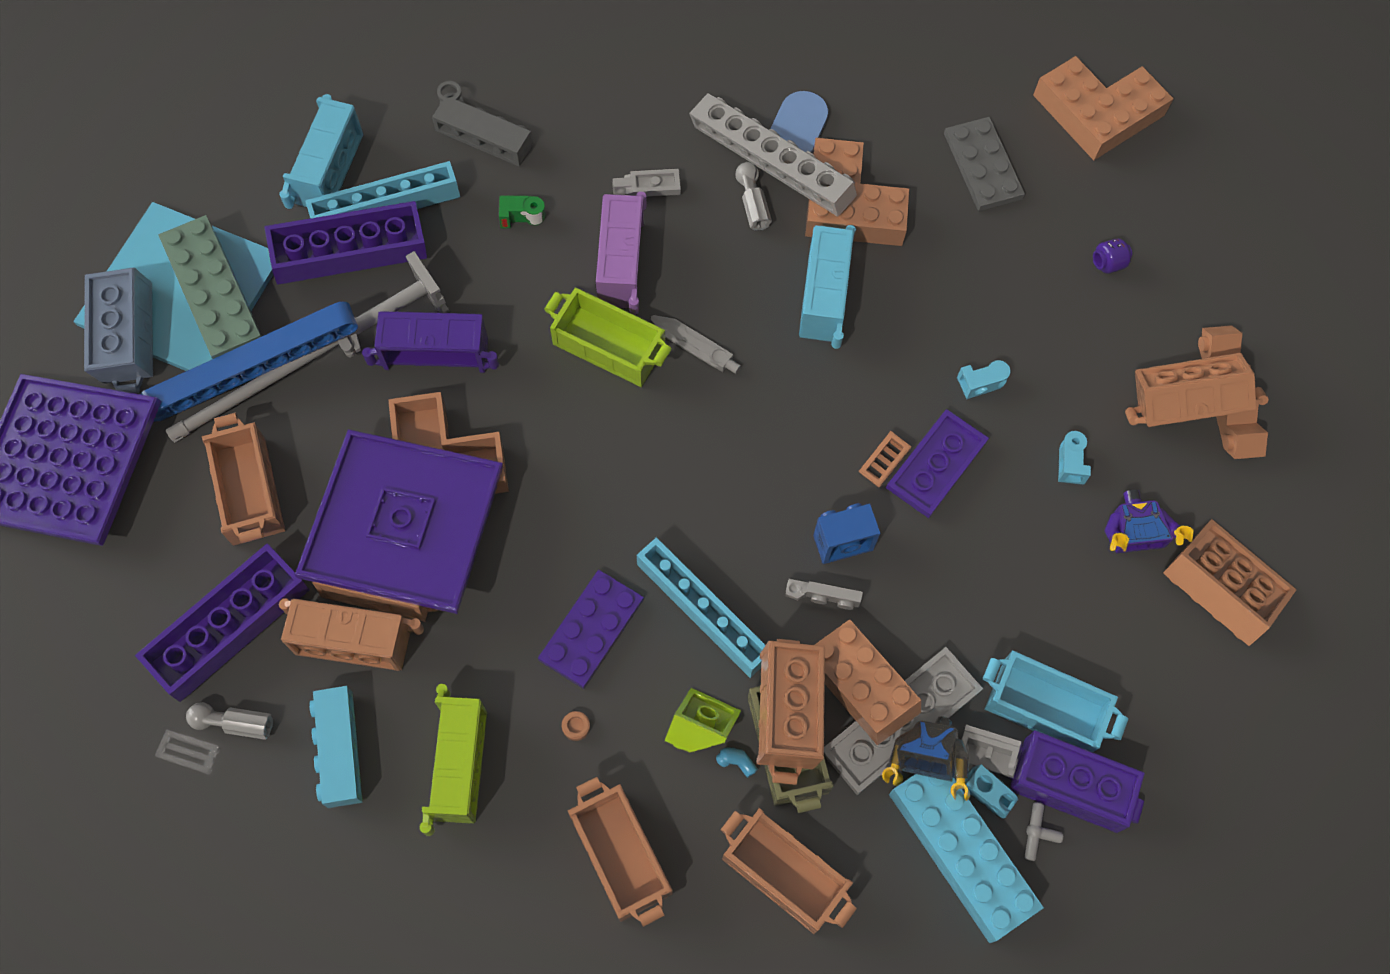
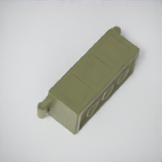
M760 686L750 688L748 693V702L758 742ZM825 759L814 769L802 768L796 785L773 783L768 765H764L774 807L792 803L797 808L798 813L821 808V796L829 794L833 788ZM774 766V771L796 773V768Z

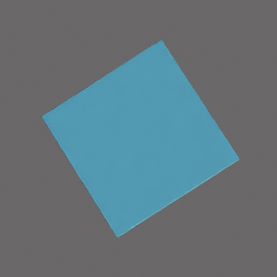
M152 202L107 271L134 267L152 282L153 358L188 371L212 360V357L158 234L195 219ZM212 226L252 311L274 275L268 248ZM85 305L73 321L81 328H84Z

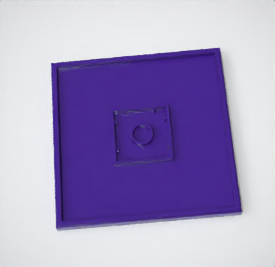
M348 429L295 576L303 580L458 614L501 476L503 463Z

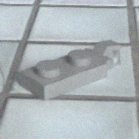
M679 169L630 171V174L625 175L624 178H613L612 182L614 195L636 196L638 192L642 191L646 193V197L680 195L681 191Z
M789 579L785 596L797 601L803 597H811V601L814 603L827 604V601L838 603L837 606L840 608L853 610L854 607H859L863 592L811 581L808 583Z

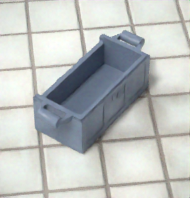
M134 267L86 274L84 371L103 384L113 383L117 391L136 394L140 392L143 379L153 377L152 282ZM136 380V383L119 385V382Z

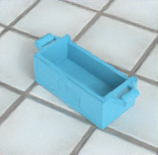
M329 94L317 98L316 102L319 110L291 173H284L283 175L285 182L283 190L279 195L285 208H292L294 203L307 207L305 200L340 191L363 137V131L353 105L334 101Z
M815 225L809 251L799 336L800 338L831 341V345L835 349L841 347L844 336L842 325L852 243L856 231L853 225H848L846 229Z
M1013 650L1005 659H990L983 676V680L992 687L985 710L1029 730H1036L1090 752L1100 748L1103 738L1122 739L1128 718L1122 715L1115 707L1118 699L1117 696ZM1002 664V666H1001V668H1000V671H999V673H998V676H997V678H996V681H995V683H994V680H995V677H996L997 672H998V670H999V667H1000V665ZM1113 713L1117 715L1112 732L1109 734L1106 733Z

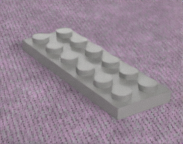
M947 647L942 649L905 680L921 699V713L878 746L855 721L824 747L825 758L856 795L880 777L884 769L891 767L897 745L902 746L920 736L919 722H926L927 731L930 735L983 690L980 684ZM903 750L902 757L905 756L909 751Z

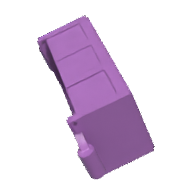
M641 191L636 196L604 194L596 273L597 298L618 308H629V312L636 315L639 313L637 276L641 227L644 226V210L647 207L646 193Z

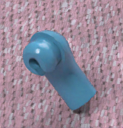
M725 747L716 756V761L720 766L738 765L747 778L758 771V768L746 752L741 749Z

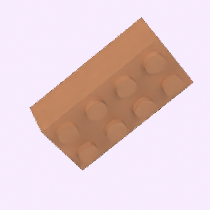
M850 619L815 644L817 646H825L824 684L877 746L921 713V699Z

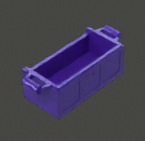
M378 312L375 348H364L362 350V355L367 365L383 366L385 370H389L390 365L479 367L480 373H484L488 368L497 369L499 367L497 354L494 351L487 352L488 335L481 314Z
M1036 730L1024 740L1014 778L1008 777L1012 780L1009 788L1012 792L1115 833L1129 828L1131 822L1139 823L1145 802L1138 798L1144 772Z

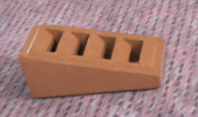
M890 431L859 470V473L880 488L911 450V446ZM889 443H891L901 452L899 454H896L887 446L889 445ZM885 451L894 458V461H889L881 453ZM878 458L880 461L886 464L888 468L884 470L874 461ZM872 466L874 469L880 472L882 476L878 478L873 473H871L868 470V468Z

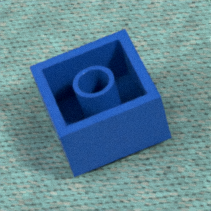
M857 503L847 507L844 511L836 513L835 510H831L821 514V517H818L813 536L822 563L826 564L873 551L880 531L871 505L862 506V504Z

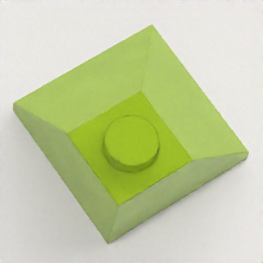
M691 688L673 717L665 741L673 744L678 749L688 752L725 743L741 710Z

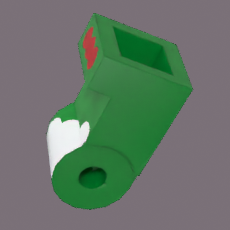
M500 196V228H510V223L527 222L530 225H539L545 220V205L541 198L535 196Z

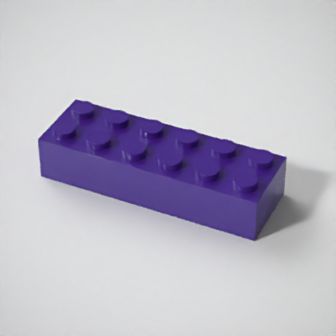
M415 201L264 226L271 268L277 285L408 262L406 256L413 251L420 260L427 259Z
M267 543L135 656L166 692L181 702L284 613L279 607L280 600L288 599L291 601V599H300L309 591V588L301 579L295 576V572Z

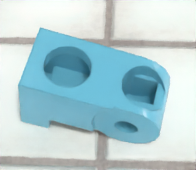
M1000 360L993 361L988 367L974 371L971 365L961 367L957 379L966 399L1002 388L1010 375V367L1007 363Z
M1069 432L1060 444L1058 482L1084 485L1091 476V466L1083 465L1087 438L1081 432Z
M982 764L972 767L965 777V785L969 789L970 794L1001 818H1006L1018 801L1016 794Z

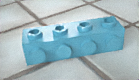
M348 686L313 691L314 700L310 701V713L312 717H315L316 728H312V740L318 749V755L314 756V767L316 773L320 774V784L316 785L317 799L322 801V804L327 808L363 803L353 692Z

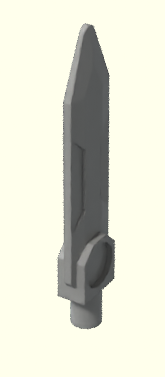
M656 315L651 316L653 324L665 330L666 339L721 372L726 368L735 374L739 372L741 365L733 361V354L676 319Z

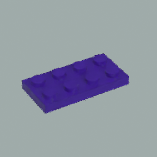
M946 409L893 476L886 489L927 518H930L989 438Z
M598 570L541 652L538 660L585 689L643 602L644 597Z

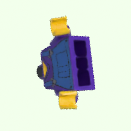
M1138 489L1128 490L1123 493L1126 504L1119 505L1114 513L1110 515L1104 530L1111 543L1110 550L1116 551V553L1165 548L1173 540V537L1176 538L1177 545H1183L1184 539L1192 542L1194 532L1189 526H1180L1160 508L1158 502H1142Z

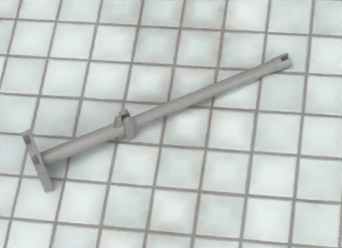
M413 251L406 256V259L417 282L356 317L358 329L354 333L255 378L186 420H181L166 429V433L174 443L189 435L191 431L338 344L347 357H353L355 351L356 353L361 351L358 334L377 323L378 312L380 311L397 312L420 297L427 295L438 313L450 312L445 305L446 302L440 293L439 287Z

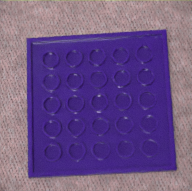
M20 374L0 420V526L103 546L161 401L157 397Z

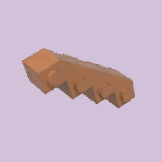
M1233 326L1202 328V337L1198 341L1202 359L1240 353L1242 333ZM1256 405V410L1216 416L1223 448L1234 459L1266 456L1268 432L1257 424L1259 405Z

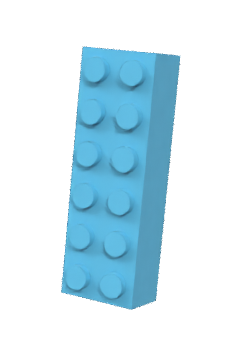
M917 773L894 788L889 796L989 943L995 942L1044 907L969 799L965 801V793L962 789L956 791V800L953 798L951 787L956 783L953 776L951 780Z

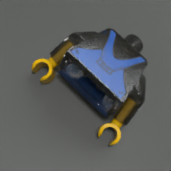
M944 716L938 717L935 723L918 721L912 729L898 736L889 760L891 767H887L882 772L883 780L889 783L890 777L895 774L893 785L897 787L902 784L903 776L898 771L899 769L900 771L950 782L955 777L956 783L951 787V794L956 800V791L958 789H965L964 799L967 801L970 797V791L965 785V778H968L969 754L964 741L958 738L957 729L952 727V721Z

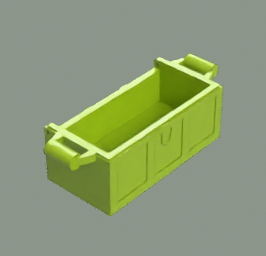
M576 287L571 295L555 292L544 308L554 319L550 326L553 345L639 387L643 386L654 365L661 367L671 351V347L665 343L664 329ZM562 299H565L566 302L558 314H555L554 312Z
M439 684L436 688L438 696L435 698V704L441 713L429 807H422L423 822L420 824V831L426 836L434 834V821L473 824L476 822L487 711L480 699L450 697L451 693L445 684Z

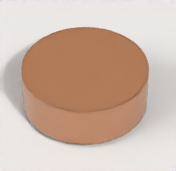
M579 711L568 713L562 721L564 735L573 741L584 739L590 731L588 717Z

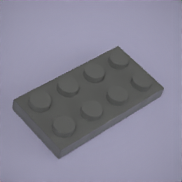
M990 117L945 128V138L978 211L1023 200L1025 193Z

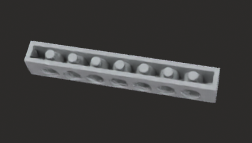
M707 93L689 113L696 129L837 217L857 196L855 182L849 175L840 174L829 163H822L811 152L802 151L793 141L784 140L775 130L766 129L755 118L750 119L740 109L736 107L733 109L728 106L720 97L715 98Z

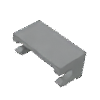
M966 725L958 751L960 753L959 759H965L966 764L973 766L982 764L989 771L1014 778L1022 752V742Z

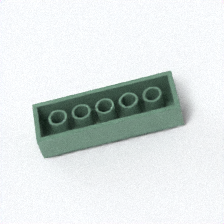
M206 215L158 234L212 359L262 337L216 232Z

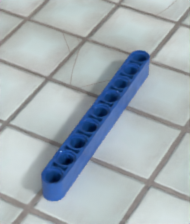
M337 302L146 389L140 395L157 397L161 401L153 422L161 421L354 333L358 329V325L348 302Z

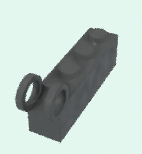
M445 81L441 83L437 88L440 105L432 116L435 131L516 166H520L533 145L531 131L522 125L508 122L501 116L496 117L489 114L482 108H475L465 104L461 97V88L456 82ZM446 87H454L457 90V93H447L444 96L441 94L442 90Z

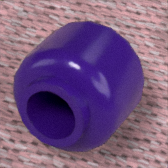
M1122 239L1101 242L1093 253L1094 265L1104 273L1123 270L1129 266L1132 249Z

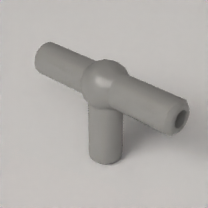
M1039 802L1033 803L1030 825L1026 829L1028 838L1024 858L1030 861L1036 860L1039 839L1061 843L1064 837L1060 831L1041 827L1044 804Z

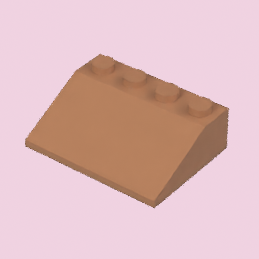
M1212 519L1163 572L1172 583L1178 585L1196 603L1204 607L1217 621L1225 625L1238 639L1245 642L1248 646L1271 627L1296 591L1292 585Z

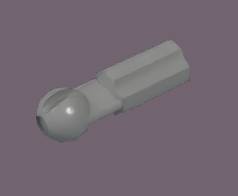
M744 162L737 167L735 174L737 181L745 187L742 199L749 225L754 231L764 230L770 227L769 224L772 220L764 191L761 188H757L756 185L759 170L754 164Z
M204 702L194 704L186 713L187 723L196 730H203L210 725L222 727L226 734L266 740L270 736L273 727L271 714L229 708L225 713L217 712Z

